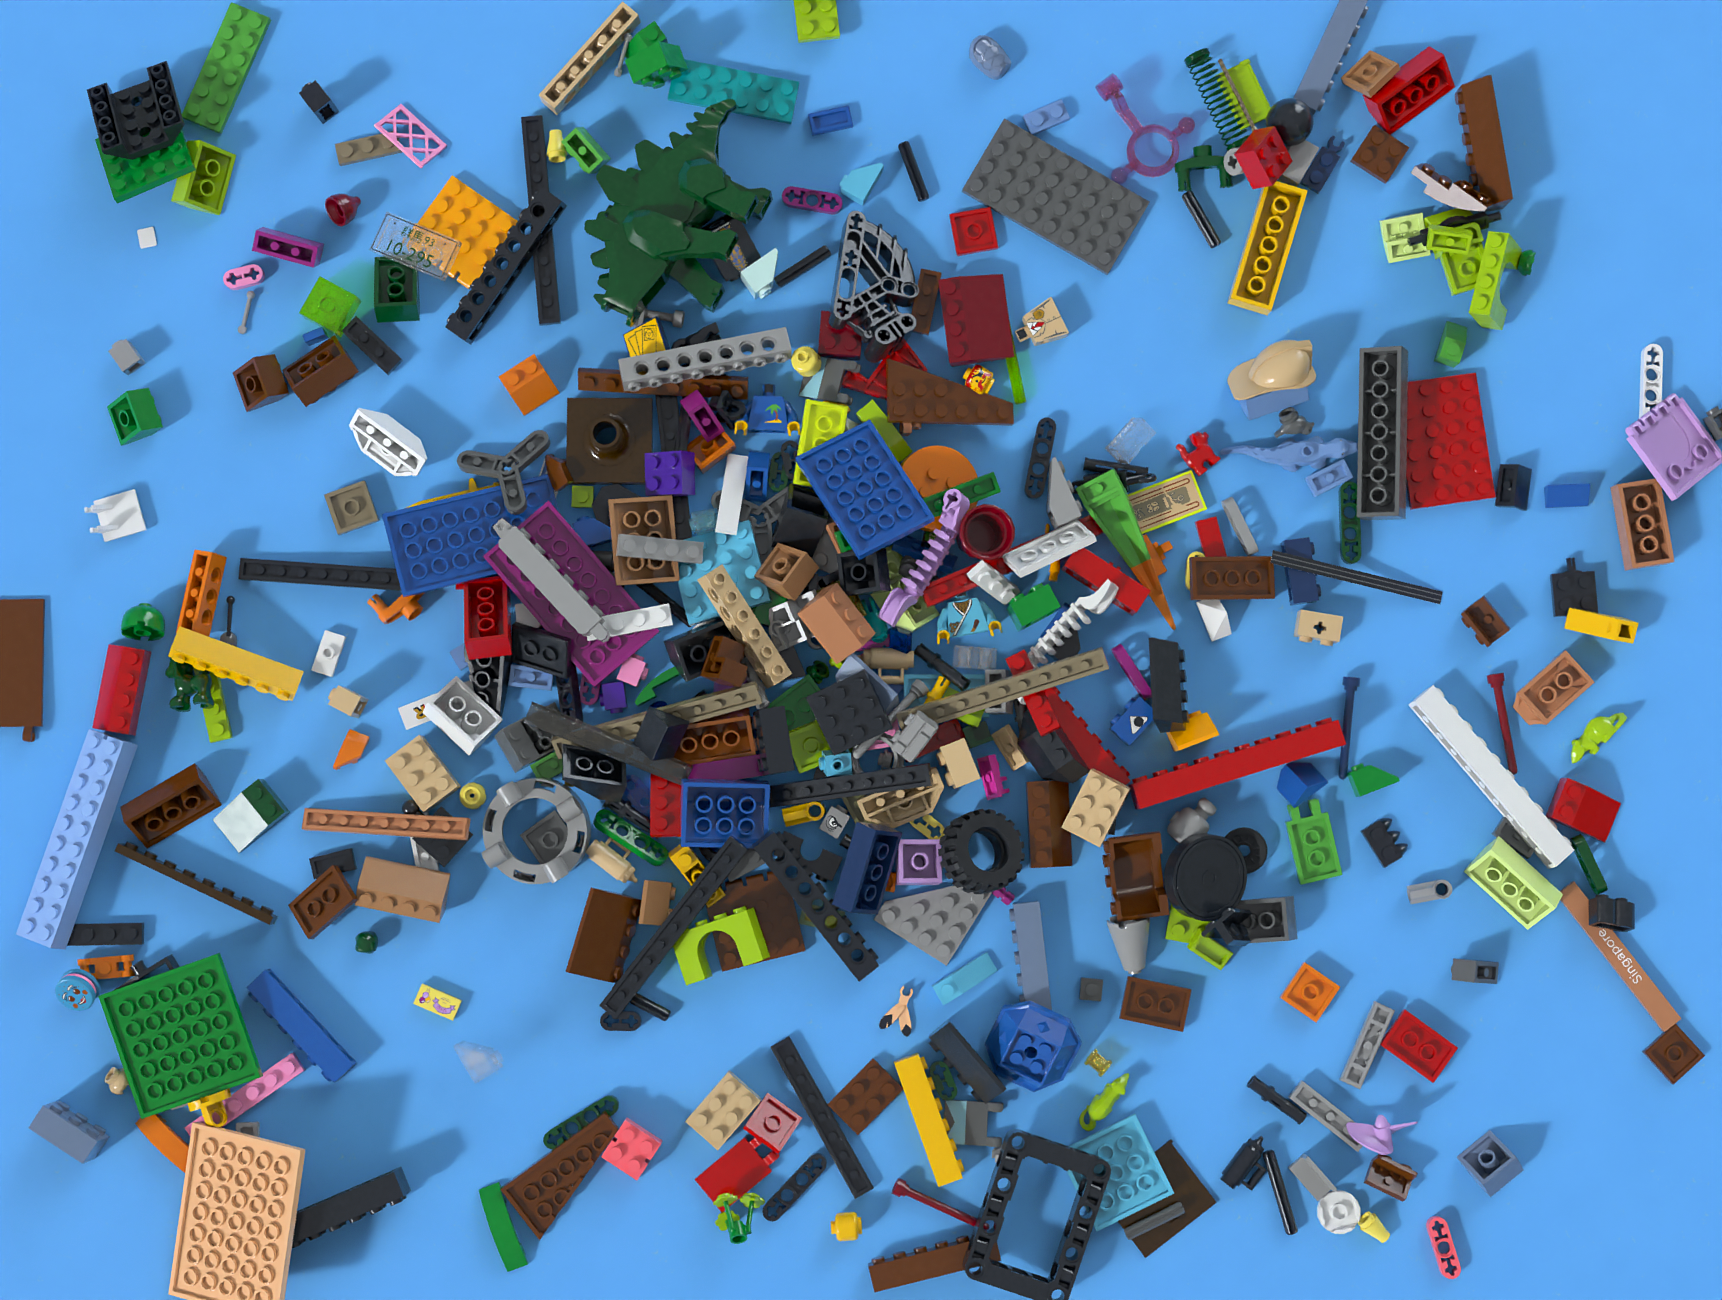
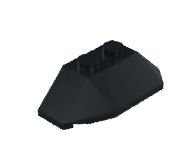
M1029 710L1024 712L1017 744L1041 779L1074 783L1089 773L1090 769L1062 728L1042 737Z

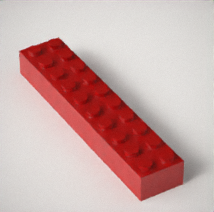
M1331 717L1316 721L1315 727H1311V724L1294 728L1295 733L1292 734L1289 730L1275 734V739L1273 740L1270 737L1254 741L1255 745L1251 747L1249 743L1234 747L1235 752L1232 753L1229 752V749L1214 753L1213 759H1209L1206 756L1193 760L1194 764L1190 766L1188 762L1173 766L1174 771L1168 772L1167 769L1152 773L1153 777L1149 779L1147 775L1132 779L1133 784L1128 786L1131 787L1130 793L1135 809L1152 806L1346 745L1339 720L1332 721Z

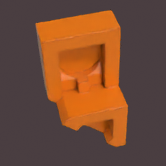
M349 729L333 769L338 770L344 765L357 763L370 740L369 736Z

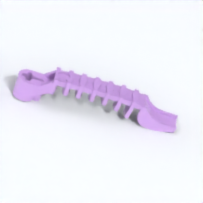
M950 489L944 495V506L939 519L942 527L940 530L935 529L933 531L937 536L935 540L929 539L928 543L931 545L929 550L922 551L925 557L922 561L917 560L915 562L918 565L916 571L909 570V573L912 575L911 579L902 577L901 581L904 583L905 588L903 590L899 587L893 589L880 610L879 619L890 624L892 627H895L903 613L910 606L916 604L918 598L924 594V589L930 585L931 578L937 574L938 567L943 564L944 557L949 554L948 550L955 543L954 540L959 534L962 518L970 506L969 499L957 489Z

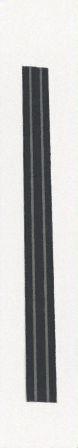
M1275 550L1272 552V564L1436 604L1441 603L1442 591Z

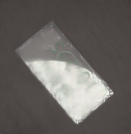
M386 212L369 250L445 282L462 243L400 216Z

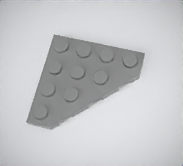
M950 886L884 902L874 920L947 966L992 892L974 894L973 892H964L962 890L963 887Z

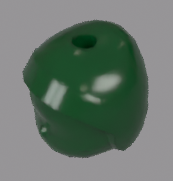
M364 931L356 936L355 950L357 952L370 954L376 951L378 938L374 932Z

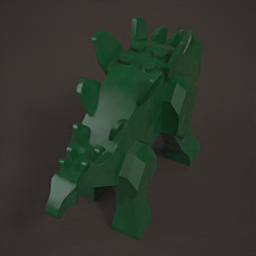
M726 99L710 105L705 109L704 114L694 112L693 115L697 121L686 123L687 129L693 134H684L683 136L676 132L669 134L673 148L665 147L662 149L649 140H643L636 144L635 152L638 167L641 170L630 167L623 171L609 165H603L596 175V179L606 197L614 202L613 206L609 205L606 211L599 212L595 220L585 221L584 230L586 233L605 242V248L590 255L593 265L602 269L609 268V273L600 275L597 281L598 285L606 290L605 294H594L593 297L601 305L603 311L609 312L612 309L626 315V325L632 327L638 321L643 310L664 287L669 278L678 282L706 310L714 313L725 290L723 284L709 277L696 258L721 259L727 262L739 237L736 232L730 229L711 232L701 230L700 228L710 221L717 211H722L746 225L751 216L762 221L773 200L770 190L766 188L748 189L732 181L731 177L726 174V171L719 167L720 128L726 123L729 114L737 109L736 102L733 99Z

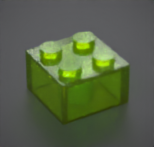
M319 276L299 314L341 338L343 335L342 330L351 321L361 300L356 295Z

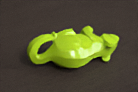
M1620 712L1610 717L1599 716L1591 719L1586 724L1584 732L1579 739L1572 740L1571 762L1577 763L1588 750H1590V754L1595 755L1600 749L1597 745L1600 742L1606 743L1623 725L1627 716Z
M1129 1073L1116 1078L1111 1084L1107 1083L1103 1092L1100 1095L1096 1094L1090 1105H1087V1108L1082 1111L1079 1123L1084 1130H1094L1096 1121H1100L1110 1114L1113 1105L1119 1100L1121 1094L1125 1095ZM1087 1111L1089 1113V1124L1084 1122V1116Z

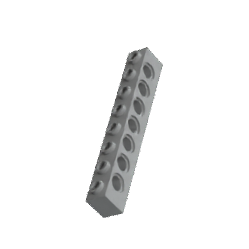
M783 327L618 359L624 392H635L645 387L656 388L662 384L680 383L686 379H701L707 375H721L733 370L742 371L753 366L763 367L768 363L774 362L783 363L791 359L792 349L787 329ZM766 347L773 348L770 351L764 350ZM745 351H750V352H752V353L749 354V355L743 354V352H745ZM725 355L731 356V358L724 359L722 357ZM704 359L710 360V362L703 363L701 361ZM683 363L689 364V366L682 367L680 365ZM663 367L668 368L666 371H660L659 369ZM642 371L647 372L645 375H639L638 373Z

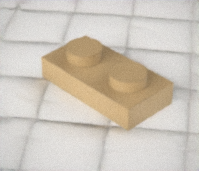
M1009 724L990 735L993 736L994 742L1012 771L1029 762L1017 744L1018 738Z

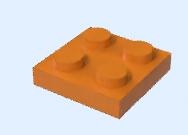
M1303 962L1279 998L1317 1023L1340 986Z

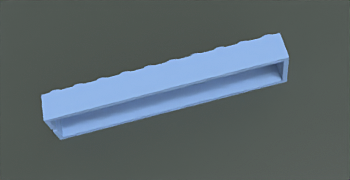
M88 730L16 935L49 948L66 950L138 747L137 744L103 732Z

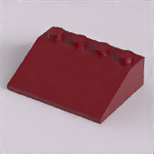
M1003 274L958 276L938 280L950 365L956 367L1014 358Z

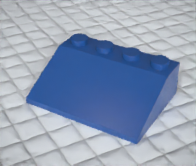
M682 778L681 847L721 848L728 838L733 836L747 848H753L752 844L768 832L769 782L767 780Z

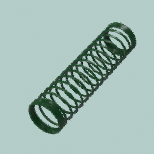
M1203 48L1187 56L1184 62L1187 68H1191L1189 73L1194 74L1192 79L1197 80L1195 85L1200 86L1198 91L1203 92L1201 97L1206 98L1204 103L1209 104L1207 110H1212L1210 112V116H1214L1212 121L1217 122L1215 127L1220 128L1218 133L1223 134L1221 139L1226 140L1224 145L1228 146L1226 150L1229 151L1232 148L1241 147L1250 135L1244 136L1232 144H1226L1230 139L1244 134L1247 129L1241 130L1229 138H1223L1227 133L1244 126L1245 123L1238 124L1226 132H1220L1223 128L1241 120L1242 117L1235 118L1223 126H1217L1220 122L1238 114L1239 111L1232 112L1220 120H1214L1217 116L1235 108L1236 105L1229 106L1217 114H1211L1214 110L1232 102L1233 99H1228L1214 108H1209L1211 104L1228 97L1230 93H1225L1211 102H1206L1208 98L1225 91L1227 87H1222L1209 96H1203L1205 92L1217 88L1224 83V81H1219L1206 90H1200L1204 85L1214 82L1221 77V75H1216L1203 84H1197L1201 79L1209 77L1218 71V69H1213L1200 78H1194L1198 73L1204 72L1215 65V63H1210L1197 72H1191L1195 67L1201 66L1213 58L1208 57L1210 55L1208 48Z

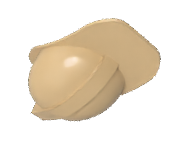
M1310 340L1278 341L1262 350L1256 358L1235 367L1227 379L1234 399L1245 400L1267 392L1299 389L1314 383L1316 373L1312 366V344Z

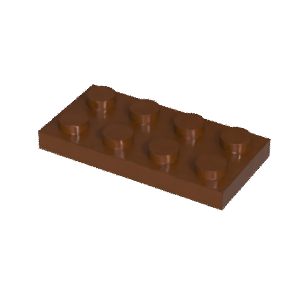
M1272 556L1190 557L1191 600L1275 599Z

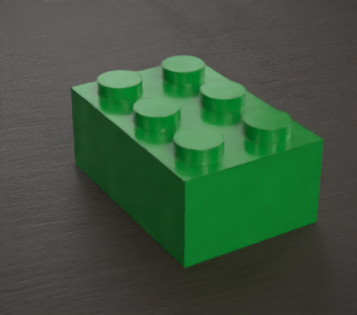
M1040 583L1032 587L1028 595L1024 596L1021 593L1012 598L1006 610L1019 632L1055 613L1061 606L1050 585L1043 586Z

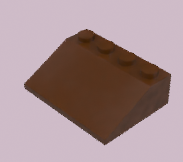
M591 887L566 972L617 983L623 975V966L630 953L629 946L636 932V923L640 916L642 900L622 893Z

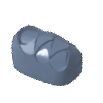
M980 35L973 39L969 49V58L973 64L991 79L998 80L1004 76L1011 67V61L1001 46L986 35Z

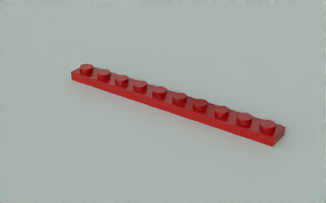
M1091 515L1079 519L1095 537L1104 533ZM1034 538V539L1029 540V541H1027V542H1025V543H1022V544H1020V545H1018V546H1015V547L1011 548L1010 550H1008L1006 553H1008V552H1010V551H1012V550H1014V549H1016V548H1019V547H1021V546H1023V545H1025V544H1027V543H1029V542H1031V541H1033V540H1035V539H1037V538ZM1003 557L984 560L1003 576L1014 572L1004 562ZM978 563L930 582V585L926 586L922 595L927 608L979 587L967 575Z

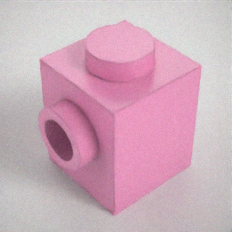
M633 654L622 664L616 679L638 688L641 680L645 681L649 669L646 668L648 664L643 662L644 657Z

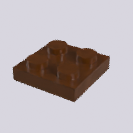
M1373 125L1350 162L1386 184L1409 147Z

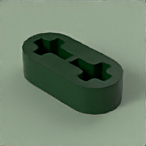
M781 452L775 453L771 459L768 484L774 492L782 491L788 484L784 465H782V470H778V463L775 462V459L778 460L780 458ZM777 474H781V481L784 482L779 488H776L775 484L772 483V480L777 479Z
M935 1061L931 1064L929 1071L937 1092L943 1100H953L957 1095V1087L949 1067L943 1061ZM936 1065L945 1067L943 1071L944 1079L942 1080L938 1074L933 1073L936 1070ZM945 1081L947 1082L949 1088H954V1090L951 1091V1096H947V1094H942L941 1092L944 1090V1086L942 1083Z

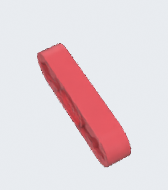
M1432 1216L1427 1220L1426 1228L1440 1273L1448 1279H1455L1461 1273V1266L1448 1224L1440 1216ZM1435 1221L1442 1224L1439 1230L1442 1235L1446 1234V1237H1439L1438 1232L1432 1229L1435 1226ZM1440 1242H1448L1449 1250L1446 1253L1438 1251ZM1441 1258H1448L1449 1263L1455 1266L1452 1269L1453 1273L1450 1274L1448 1271H1445L1448 1268L1447 1261L1444 1259L1441 1261Z

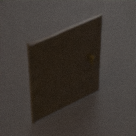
M1169 1140L1154 1153L1174 1194L1118 1221L1122 1228L1125 1229L1177 1202L1182 1204L1185 1210L1184 1214L1131 1239L1145 1258L1217 1203L1172 1145V1140Z

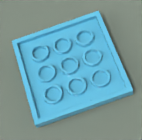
M749 520L738 523L737 535L717 533L714 530L684 539L686 541L704 542L702 564L678 562L680 580L678 585L690 626L721 617L697 581L720 565L724 566L750 608L772 602L768 587L754 577L762 563Z
M1136 1114L1069 1146L1099 1156L1107 1161L1111 1167V1175L1093 1225L1096 1232L1174 1194ZM1097 1164L1094 1167V1174L1102 1172L1103 1164ZM1068 1170L1067 1172L1077 1191L1082 1174ZM1084 1206L1085 1209H1086V1211H1087V1213H1088V1212H1089V1206Z

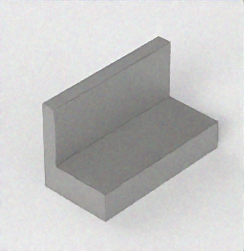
M1304 1153L1288 1167L1317 1201L1330 1190L1333 1192L1337 1190L1309 1156Z

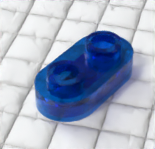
M635 775L626 776L627 784L632 781L635 783V788L630 790L626 787L625 796L638 811L642 813L650 812V790L639 777ZM643 798L648 799L649 803L647 806H642L641 800Z

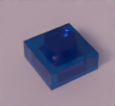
M898 626L890 628L889 648L905 654L911 652L912 632Z

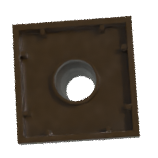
M567 398L566 467L573 479V482L569 485H645V453H653V399ZM609 427L616 428L617 435L612 443L603 445L596 441V437L601 430Z

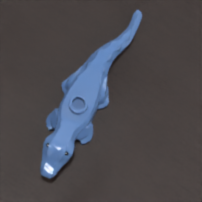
M1314 436L1308 439V441L1299 442L1289 438L1273 448H1260L1249 445L1223 448L1220 454H1245L1263 462L1278 464L1285 470L1296 472L1300 466L1307 465L1315 469H1322L1326 465V458H1344L1349 454L1357 452L1358 443L1342 438H1336L1324 443L1322 437Z

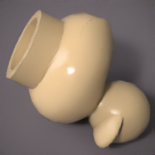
M111 1068L104 1080L109 1084L110 1091L116 1095H122L123 1090L129 1085L124 1068Z

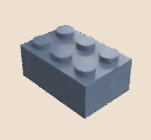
M62 1101L43 1105L28 1128L82 1164L95 1159L110 1137L105 1134L106 1130L99 1125L93 1126L87 1122L88 1119L84 1115L73 1113L69 1110L70 1107Z

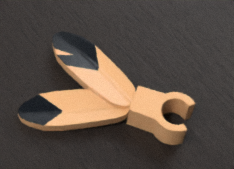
M903 985L900 989L901 995L898 1004L893 1006L881 1018L879 1027L880 1029L888 1028L899 1017L901 1032L904 1036L908 1037L911 1032V1020L907 1003L913 994V989H910L909 995H904L902 993Z

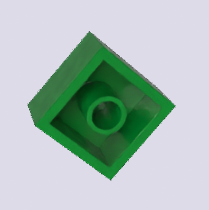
M660 41L625 60L633 83L643 85V87H653L654 89L664 86L665 82L669 79L679 78L682 76V72L688 70L680 46Z

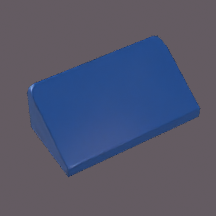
M1590 483L1545 486V508L1588 506Z

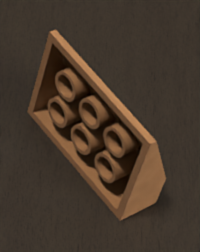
M672 495L609 499L616 586L680 581L678 562L616 556L618 534L676 539Z

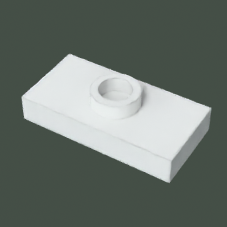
M325 630L311 670L333 677L347 637Z

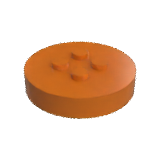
M946 446L924 447L909 455L900 464L922 498L977 478L976 471L969 460L960 452ZM976 501V502L970 504L969 509L967 510L966 514H967L973 507H976L978 501ZM941 515L935 517L934 522L920 529L927 532H933L935 529L940 530L942 524L939 522Z

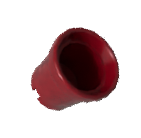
M982 504L973 507L965 514L960 524L956 541L959 549L964 551L969 557L980 560H993L1002 557L1010 550L1015 537V527L1011 517L1005 510L995 505Z

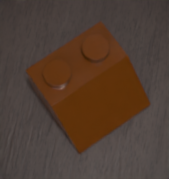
M275 354L253 357L233 372L246 412L277 402L289 394Z

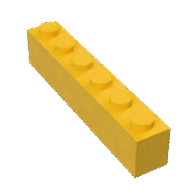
M181 626L178 628L168 655L178 663L185 662L191 664L197 670L213 672L217 677H227L235 680L239 685L252 686L261 693L274 694L278 699L284 701H293L304 671Z
M916 1053L894 1061L938 1187L962 1179L961 1173L965 1170L961 1159L956 1160L954 1152L958 1150L954 1139L949 1140L946 1131H949L950 1128L947 1119H942L939 1113L943 1108L939 1097L934 1099L932 1090L935 1089L932 1077L927 1078L924 1071L928 1069L924 1056L919 1057V1054Z

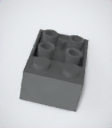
M554 702L501 729L494 737L516 773L553 753L555 750L551 742L552 737L572 731L563 726L561 712Z

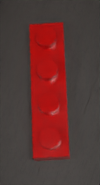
M1022 650L1005 659L1012 675L1034 669L1026 650ZM1044 690L1023 696L1040 736L1043 737L1061 728Z

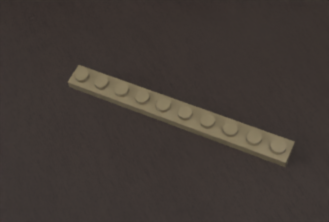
M1100 647L897 712L896 717L901 730L906 726L904 721L910 713L915 714L917 710L923 712L936 723H941L1107 670L1109 665L1103 648Z
M756 681L742 684L741 687L724 689L656 709L693 723L762 704L763 699ZM647 711L552 737L551 742L558 759H562V744L598 749L634 739Z

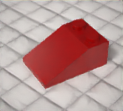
M1561 778L1546 817L1605 843L1621 803L1570 778Z

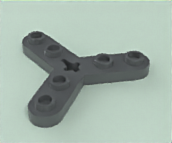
M537 430L528 435L505 456L466 450L457 457V464L461 471L465 473L498 478L504 504L508 512L513 515H519L527 508V499L520 473L549 448L550 439L545 431ZM504 467H511V470H504Z
M788 486L760 506L742 499L739 521L749 520L751 522L762 564L774 549L771 547L773 538L772 524L778 520ZM722 490L715 492L711 498L712 506L717 511H719ZM763 513L766 522H761L759 525L757 524V519L750 516V514L760 516Z

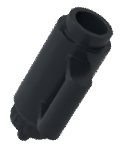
M1262 1136L1255 1140L1250 1138L1246 1143H1243L1222 1171L1223 1175L1220 1179L1233 1190L1242 1183L1252 1191L1267 1170L1257 1163L1264 1151ZM1256 1165L1258 1169L1247 1183L1243 1181Z

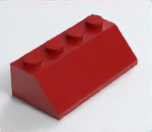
M1429 46L1401 66L1400 70L1371 98L1364 94L1363 98L1373 118L1383 131L1391 135L1455 88L1444 54Z
M108 645L92 728L136 735L151 651Z

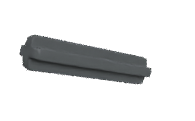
M1177 1202L1125 1228L1124 1233L1127 1239L1131 1240L1184 1214L1185 1210L1182 1204Z

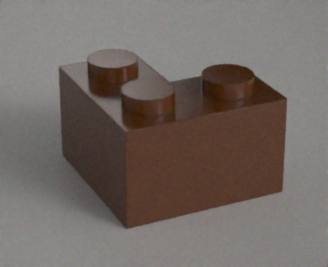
M714 636L700 676L721 685L741 687L747 677L746 671L748 666L740 664L744 658L746 645L724 636Z

